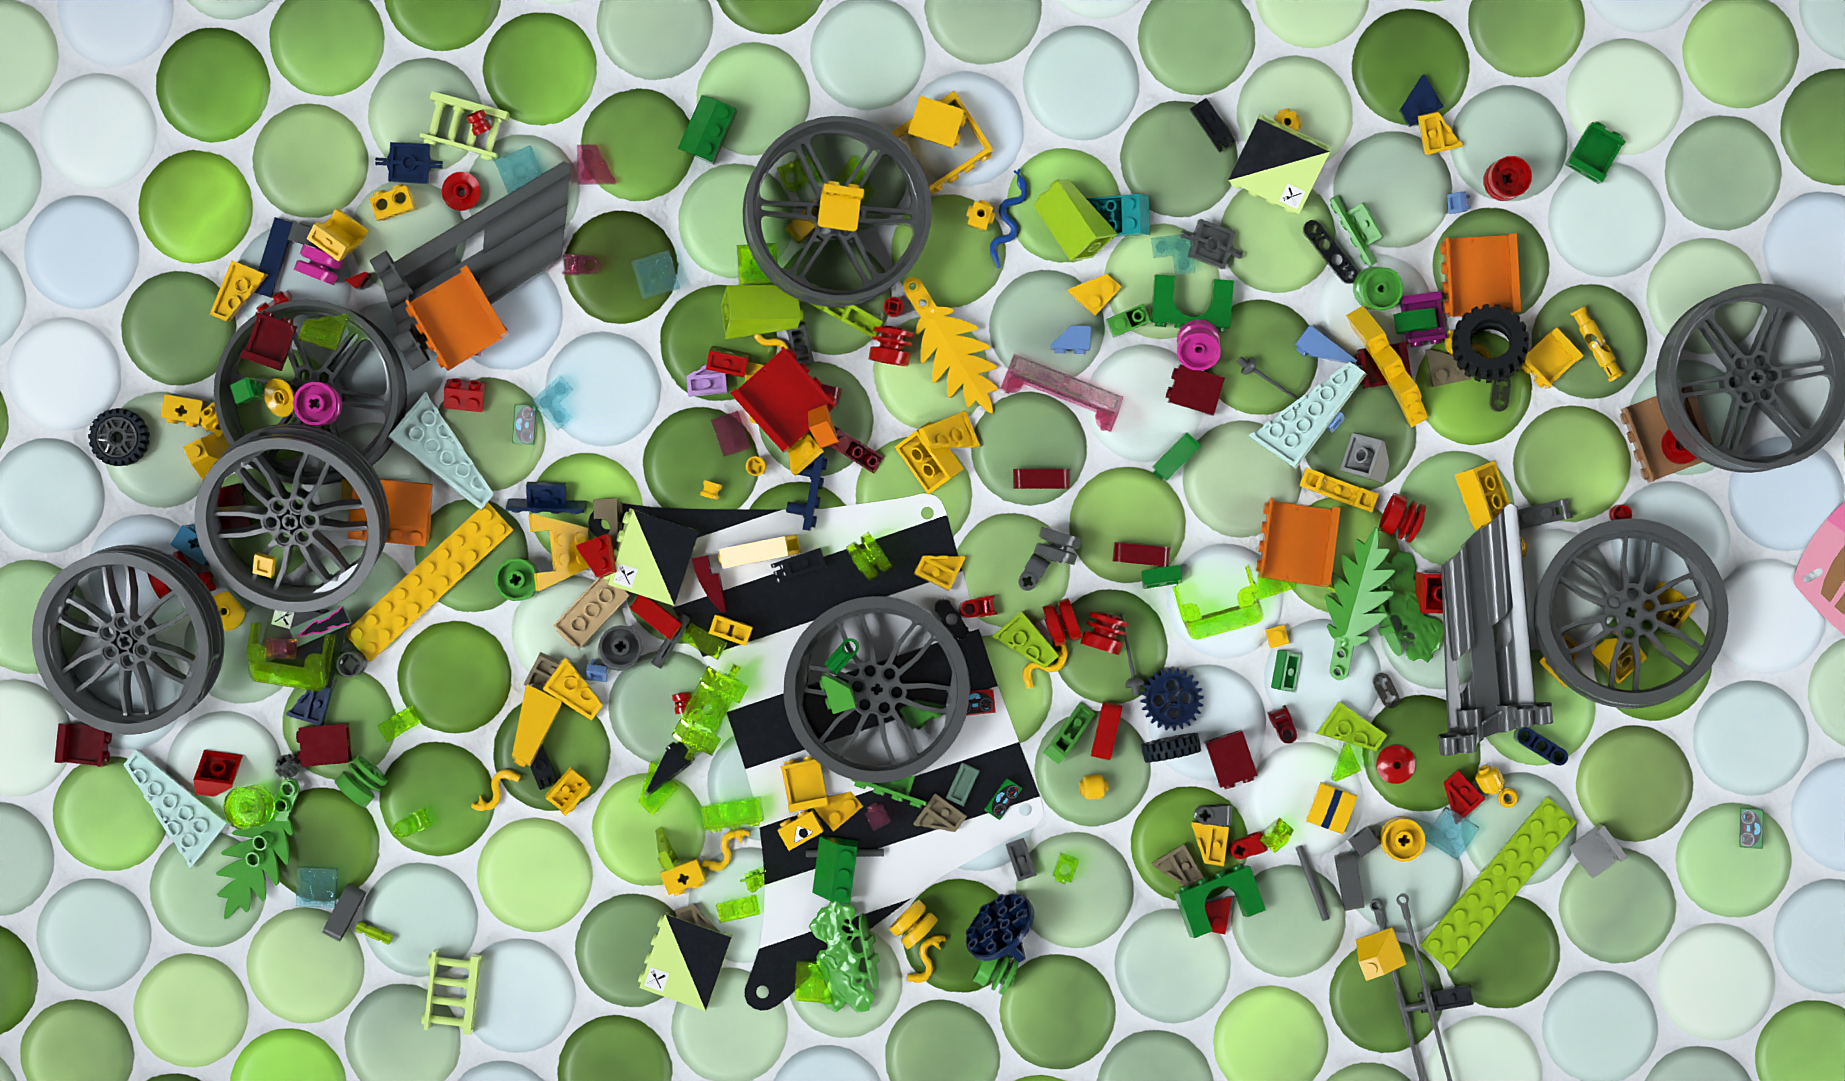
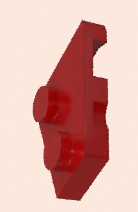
M288 290L284 293L280 291L272 297L274 300L268 304L264 302L256 308V312L259 313L271 306L292 301V295Z

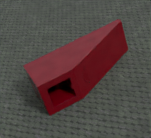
M834 426L839 442L829 446L874 474L884 457Z

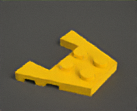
M536 514L528 515L530 532L548 530L550 532L553 571L534 573L536 591L548 588L590 568L576 548V545L589 540L587 527Z

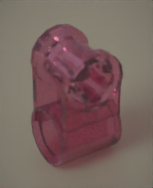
M563 255L565 261L562 275H596L600 271L601 264L594 257ZM589 261H594V269L588 271L586 264Z

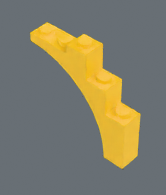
M1363 305L1347 314L1346 317L1352 330L1361 340L1386 379L1410 427L1412 428L1427 419L1428 416L1421 401L1422 396L1419 388L1406 372L1399 355L1390 346L1383 329Z

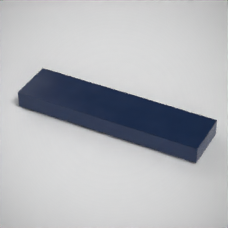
M274 217L258 270L268 276L254 293L272 298L289 244L287 239L292 222Z

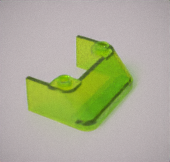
M1250 564L1245 566L1250 586L1244 587L1238 592L1239 606L1201 616L1200 609L1196 604H1184L1179 585L1177 584L1172 587L1180 616L1188 635L1192 639L1199 640L1254 625L1263 619L1264 611Z
M262 622L251 623L246 656L249 676L253 681L310 691H321L326 688L336 634L325 635L322 654L313 653L308 655L305 659L304 667L267 662V651L263 645L259 644Z

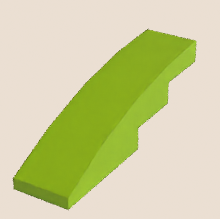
M810 304L871 338L877 335L876 332H873L874 326L880 327L883 324V321L854 305L826 307Z

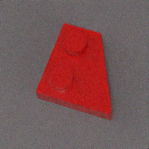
M604 534L576 545L577 550L596 577L603 578L617 572L611 535Z
M1458 769L1443 782L1456 824L1485 800V797Z
M1230 896L1205 903V911L1213 933L1226 934L1232 900Z

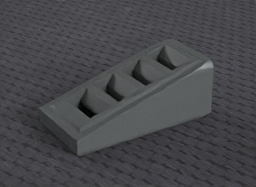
M800 322L798 328L787 330L790 347L796 355L808 353L809 356L794 358L799 364L802 362L804 364L814 362L806 324L805 322ZM803 329L802 333L793 335L791 333L792 331ZM805 337L803 341L793 342L794 339ZM807 346L805 349L795 351V347Z

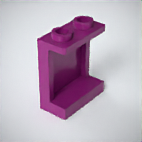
M1441 291L1401 297V312L1434 308L1436 311L1438 328L1422 332L1416 330L1404 333L1405 341L1407 344H1411V347L1423 346V342L1430 341L1431 344L1443 343L1442 339L1447 338V334L1444 331L1440 302L1442 299Z

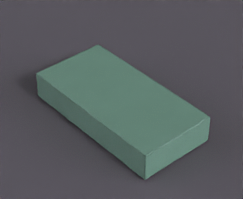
M962 762L946 799L964 806L980 770Z

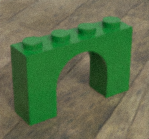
M1154 275L1150 323H1155V327H1166L1167 324H1173L1174 328L1180 329L1187 322L1197 319L1212 323L1218 329V332H1225V329L1230 328L1233 280L1214 279L1212 282L1211 303L1208 310L1200 316L1190 317L1182 314L1174 304L1175 276Z
M1243 863L1234 865L1231 871L1225 872V870L1216 872L1213 878L1208 879L1204 877L1196 881L1197 884L1180 886L1178 888L1179 891L1174 892L1189 937L1197 938L1212 932L1205 911V900L1208 894L1219 886H1226L1235 894L1244 917H1250L1266 911L1250 866H1243Z

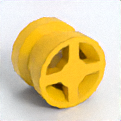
M704 480V488L700 491V495L718 500V492L722 489V485Z

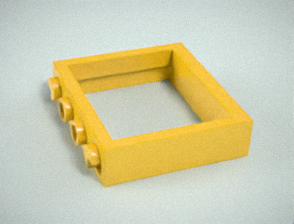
M955 91L940 99L939 102L948 105L954 103L957 108L965 110L963 115L967 116L966 122L984 150L931 185L928 184L930 193L933 195L942 190V185L946 182L951 184L959 178L958 174L965 171V173H968L974 169V164L981 160L983 163L992 157L990 153L993 152V148ZM912 118L891 133L899 139L906 135Z

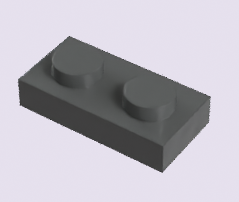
M1024 838L1006 843L1005 845L1018 882L1036 876L1037 874Z

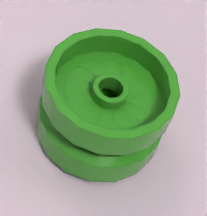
M1371 266L1357 274L1353 283V293L1361 306L1363 305L1367 309L1385 311L1399 303L1403 295V283L1400 276L1394 270Z
M524 558L509 559L503 562L496 570L494 577L495 587L505 599L511 601L526 600L537 592L534 573L540 572L537 566L530 560ZM516 576L521 577L518 583L515 581Z

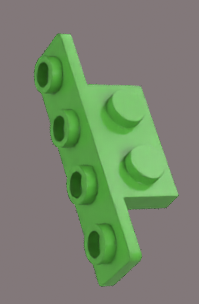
M1338 195L1331 198V208L1341 218L1340 223L1346 231L1348 230L1352 244L1358 247L1362 261L1368 264L1369 267L1376 264L1377 260L1368 245L1384 235L1365 202L1347 211Z
M913 776L883 783H869L851 779V781L855 782L854 786L865 789L868 786L874 788V793L884 796L886 792L892 794V799L902 802L904 798L911 801L910 805L919 808L922 805H927L926 801L909 796L915 779Z

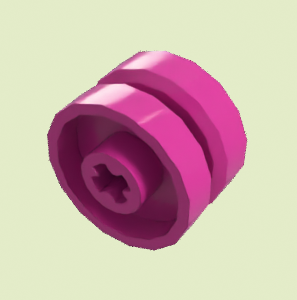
M303 244L300 254L310 259V262L297 260L293 270L335 285L338 276L327 269L331 267L340 270L344 260L342 259L338 262L318 247L312 248Z
M1196 319L1184 324L1177 333V355L1179 361L1185 367L1199 371L1209 369L1216 364L1220 358L1221 351L1218 329L1206 320Z
M310 382L297 390L293 400V408L297 417L304 423L325 426L338 418L342 410V400L334 387L326 383ZM317 401H319L318 404H320L319 408L316 407Z

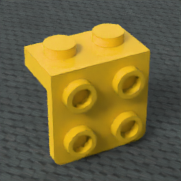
M828 181V184L824 183L821 190L818 226L852 232L856 231L864 189H860V186L855 184H848L846 187L840 186V183L835 181Z

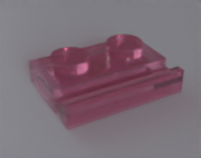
M738 411L711 420L724 457L751 448Z

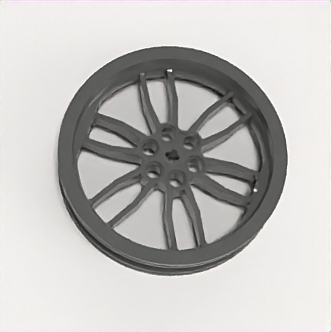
M276 424L259 428L242 436L228 447L219 460L214 463L205 476L197 495L195 528L201 550L207 562L218 577L233 591L245 599L269 609L283 612H310L339 603L357 590L367 578L380 557L387 540L389 506L385 490L375 470L365 457L349 443L330 432L316 427L301 424ZM269 449H289L304 453L296 470L291 492L285 489L276 471L261 453ZM309 455L323 460L326 464L317 484L308 492L301 489L305 465ZM251 461L255 462L266 477L273 494L259 484L244 466ZM331 466L348 480L360 498L338 500L316 505L312 501V498L325 481ZM235 472L246 488L266 507L249 505L218 507L219 493L225 478ZM296 499L302 501L303 505L297 503ZM277 500L281 501L284 506L279 505ZM364 508L367 521H340L325 518L324 514L337 510ZM308 515L314 516L316 520L310 519ZM219 516H244L260 519L261 523L248 527L223 529ZM270 517L275 518L277 522H273ZM319 530L335 532L367 530V540L361 557L349 564L338 548ZM301 531L306 532L308 536H304ZM269 532L273 539L263 554L268 555L275 545L284 548L282 567L277 579L274 580L266 576L254 574L253 568L236 553L227 538L248 537ZM282 532L288 534L289 537H285ZM312 543L326 553L340 570L333 575L332 573L329 574L319 560ZM294 545L299 546L309 566L323 581L321 584L298 586L282 583L291 561Z
M1644 519L1607 521L1592 526L1572 538L1559 550L1545 571L1537 590L1534 605V626L1539 647L1548 665L1559 679L1573 691L1593 702L1624 709L1645 708L1667 702L1688 690L1701 679L1720 653L1726 637L1729 616L1727 594L1722 578L1706 552L1682 532L1665 524ZM1629 538L1646 541L1644 565L1638 584L1629 583L1627 570ZM1621 539L1620 572L1622 590L1616 591L1597 571L1579 560L1578 556L1600 543ZM1654 542L1680 556L1690 573L1671 580L1652 594H1646L1643 588L1650 567L1651 548ZM1573 563L1591 576L1607 593L1605 598L1603 599L1586 592L1564 578L1562 574L1567 567ZM1688 579L1693 580L1694 586L1698 591L1696 596L1681 602L1660 605L1658 596L1672 586ZM1562 583L1579 597L1604 608V614L1580 619L1558 629L1552 617V604L1557 584ZM1634 590L1637 593V598L1630 599L1627 596V591ZM1609 598H1616L1619 605L1612 607L1609 604ZM1702 599L1709 615L1708 628L1703 645H1699L1682 631L1657 620L1656 614L1679 609ZM1644 602H1651L1654 606L1653 610H1646ZM1628 609L1630 610V612L1634 611L1635 614L1632 616L1633 618H1631L1630 616H1626ZM1607 618H1615L1617 621V625L1609 626L1607 624ZM1642 622H1650L1652 625L1651 630L1643 629ZM1601 624L1603 631L1591 640L1572 649L1567 647L1562 636L1563 632L1583 625ZM1631 629L1633 637L1626 638L1623 630ZM1658 629L1675 636L1695 649L1698 655L1690 665H1687L1668 651L1653 633ZM1613 633L1617 636V641L1610 662L1609 683L1606 686L1590 679L1579 671L1571 655L1592 646L1608 634ZM1645 637L1662 656L1680 667L1683 672L1662 685L1639 690L1641 662L1638 638ZM1623 644H1630L1634 662L1632 690H1622L1614 687L1617 659Z
M118 545L108 547L64 568L51 580L42 593L35 610L32 625V645L36 665L53 697L64 709L83 723L114 734L135 735L155 731L192 710L212 689L220 673L224 657L225 636L223 622L218 606L207 586L186 564L168 553L147 546ZM112 566H124L126 582L125 609L116 589ZM102 568L104 591L111 616L93 603L73 595L78 582L90 572ZM134 568L155 576L172 590L155 602L142 617L138 614V585ZM177 595L186 610L172 620L156 625L152 617L166 601ZM73 605L88 614L100 626L82 623L69 617L66 613L70 606ZM189 614L196 633V656L181 647L157 640L155 633L174 625ZM124 617L128 620V624L125 623ZM63 624L78 633L100 639L102 646L80 656L69 664L63 647L61 625ZM141 626L145 628V632L142 631ZM109 628L113 630V634L110 633ZM144 645L147 646L148 652L144 649ZM112 647L115 648L116 653L112 651ZM157 653L172 655L190 663L191 667L187 675L171 667ZM101 654L105 660L104 664L94 676L82 684L74 673L73 668L84 660ZM129 655L133 658L134 662L129 659ZM115 663L119 665V694L122 709L107 704L86 688L102 677ZM146 663L162 675L184 685L179 698L159 710L154 708L152 683ZM132 670L141 690L145 713L133 712L131 696Z
M872 596L849 600L834 606L821 614L806 628L796 642L786 666L784 703L790 725L797 739L805 750L821 765L838 775L852 780L870 783L891 782L923 771L936 762L950 748L960 733L967 715L970 677L965 657L958 642L946 626L935 616L921 607L904 600ZM868 613L893 614L912 621L911 626L898 640L886 664L883 666L877 662L873 637L864 617ZM859 616L868 639L870 661L862 663L858 655L855 654L852 658L860 670L859 674L852 676L841 671L837 674V676L849 680L848 684L852 687L857 703L856 708L844 711L834 720L823 736L818 738L806 717L803 707L805 692L826 696L827 694L825 690L810 689L807 686L809 671L817 670L836 674L827 667L809 665L811 651L817 642L834 626H838L843 641L848 639L842 622ZM920 625L931 634V638L913 659L899 669L893 664L897 653L914 628ZM934 641H937L946 654L952 670L951 685L901 683L900 676L922 657ZM846 642L845 646L848 652H854L850 642ZM869 665L874 666L876 669V673L872 677L867 676L865 673V668ZM888 668H892L895 671V677L891 680L886 679L884 675L885 670ZM855 681L863 683L862 691L856 692L853 689ZM880 684V687H883V691L875 695L872 687ZM894 687L902 689L901 697L895 698L892 696L891 691ZM933 688L947 690V705L944 709L924 706L907 699V689ZM863 699L870 701L871 706L868 710L860 708V702ZM882 702H887L890 705L888 713H882L879 710ZM899 702L924 711L946 714L943 730L934 742L921 753L916 751L909 730L895 709ZM856 710L862 714V717L853 735L840 752L836 754L824 744V741L844 718ZM871 713L876 714L878 717L882 742L890 759V765H863L843 758V754L858 737ZM891 715L904 732L913 754L912 758L900 763L895 761L886 734L884 718Z

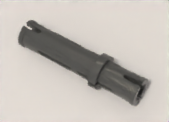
M680 613L678 620L683 623L672 640L666 637L651 661L654 666L662 669L679 638L683 637V632L691 621V618L684 613Z

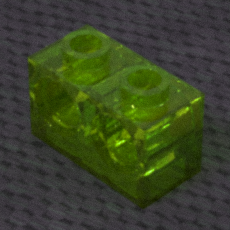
M806 155L805 158L808 165L814 166L809 155ZM799 159L777 167L786 191L796 192L802 189L801 185L809 183ZM815 169L813 175L816 182H819L820 177ZM789 173H795L797 179L795 182L789 183L786 181V176Z

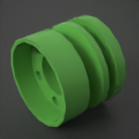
M357 755L353 759L355 764L350 763L348 765L353 774L343 771L335 780V784L355 803L362 807H367L375 798L370 789L380 792L382 790L380 785L385 786L388 783V779L375 764Z
M1006 954L1003 959L980 960L973 981L985 986L991 979L993 980L991 990L994 991L998 984H1001L998 993L1003 995L1014 981L1019 962L1013 958L1010 963L1009 954Z

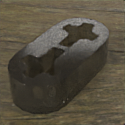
M1507 376L1504 377L1503 381L1506 382V386L1502 387L1501 392H1499L1500 386L1496 384L1497 379L1492 380L1489 406L1495 412L1504 411L1508 407L1511 381ZM1499 395H1501L1500 400L1504 402V405L1498 409L1494 401L1498 400Z
M1381 672L1375 674L1372 678V684L1382 704L1388 708L1396 707L1400 698L1390 677ZM1379 676L1386 678L1387 681L1384 682L1386 689H1383L1380 684L1377 685L1376 682L1379 681ZM1388 691L1391 696H1395L1393 704L1385 702L1387 699L1385 692Z

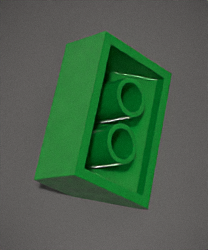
M701 95L678 149L714 165L737 114L736 108Z
M827 836L819 837L812 893L829 901L850 904L858 841Z

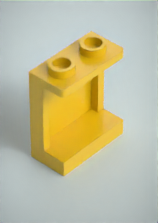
M919 96L907 135L953 149L954 145L958 146L961 137L960 134H957L959 127H964L967 116L963 115L965 110Z
M337 208L334 210L331 218L323 224L316 222L313 225L307 239L339 262L362 244L368 230Z
M1555 327L1527 352L1526 360L1522 363L1521 368L1527 374L1531 373L1535 377L1534 382L1540 388L1548 389L1552 386V383L1584 355Z
M812 756L804 757L803 762L796 763L795 759L784 761V766H780L782 770L789 813L829 804L822 768L819 762Z

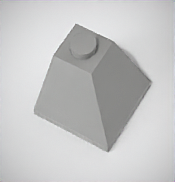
M1352 433L1340 470L1384 483L1390 466L1385 441Z

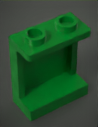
M1598 121L1588 124L1565 165L1593 182L1600 184L1607 176L1605 174L1626 141L1622 139L1623 136L1615 131L1611 133L1605 129L1606 126Z

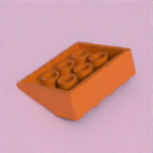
M380 479L389 506V531L386 543L426 547L430 541L433 484ZM353 488L351 499H360ZM364 508L350 509L348 521H367ZM348 531V539L366 541L368 531Z

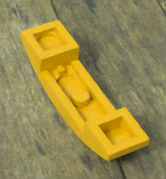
M1307 467L1299 484L1303 488L1371 513L1379 496L1377 493L1332 478Z

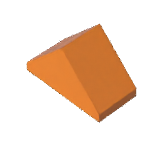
M827 405L808 411L809 429L818 446L824 448L839 442Z

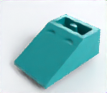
M1130 194L1086 198L1117 232L1115 237L1150 235L1149 195Z

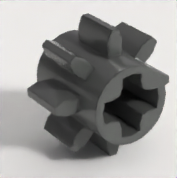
M290 754L282 755L276 761L275 766L277 769L275 771L280 777L283 776L285 779L292 778L299 772L300 767L297 765L299 761Z

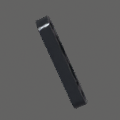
M1315 220L1306 222L1303 226V233L1343 283H1353L1358 274L1356 268L1319 222ZM1309 224L1311 226L1315 225L1317 227L1315 229V232L1318 235L1321 232L1323 234V236L1319 237L1316 240V242L1313 240V238L1316 237L1313 232H1311L1310 234L1307 232V230L1309 229ZM1326 239L1329 241L1330 246L1327 250H1322L1319 247L1320 240ZM1334 254L1341 256L1342 262L1340 265L1332 264L1331 257ZM1346 263L1348 266L1345 269L1348 272L1352 271L1354 273L1352 274L1353 279H1345L1346 273L1343 269L1340 272L1337 269Z

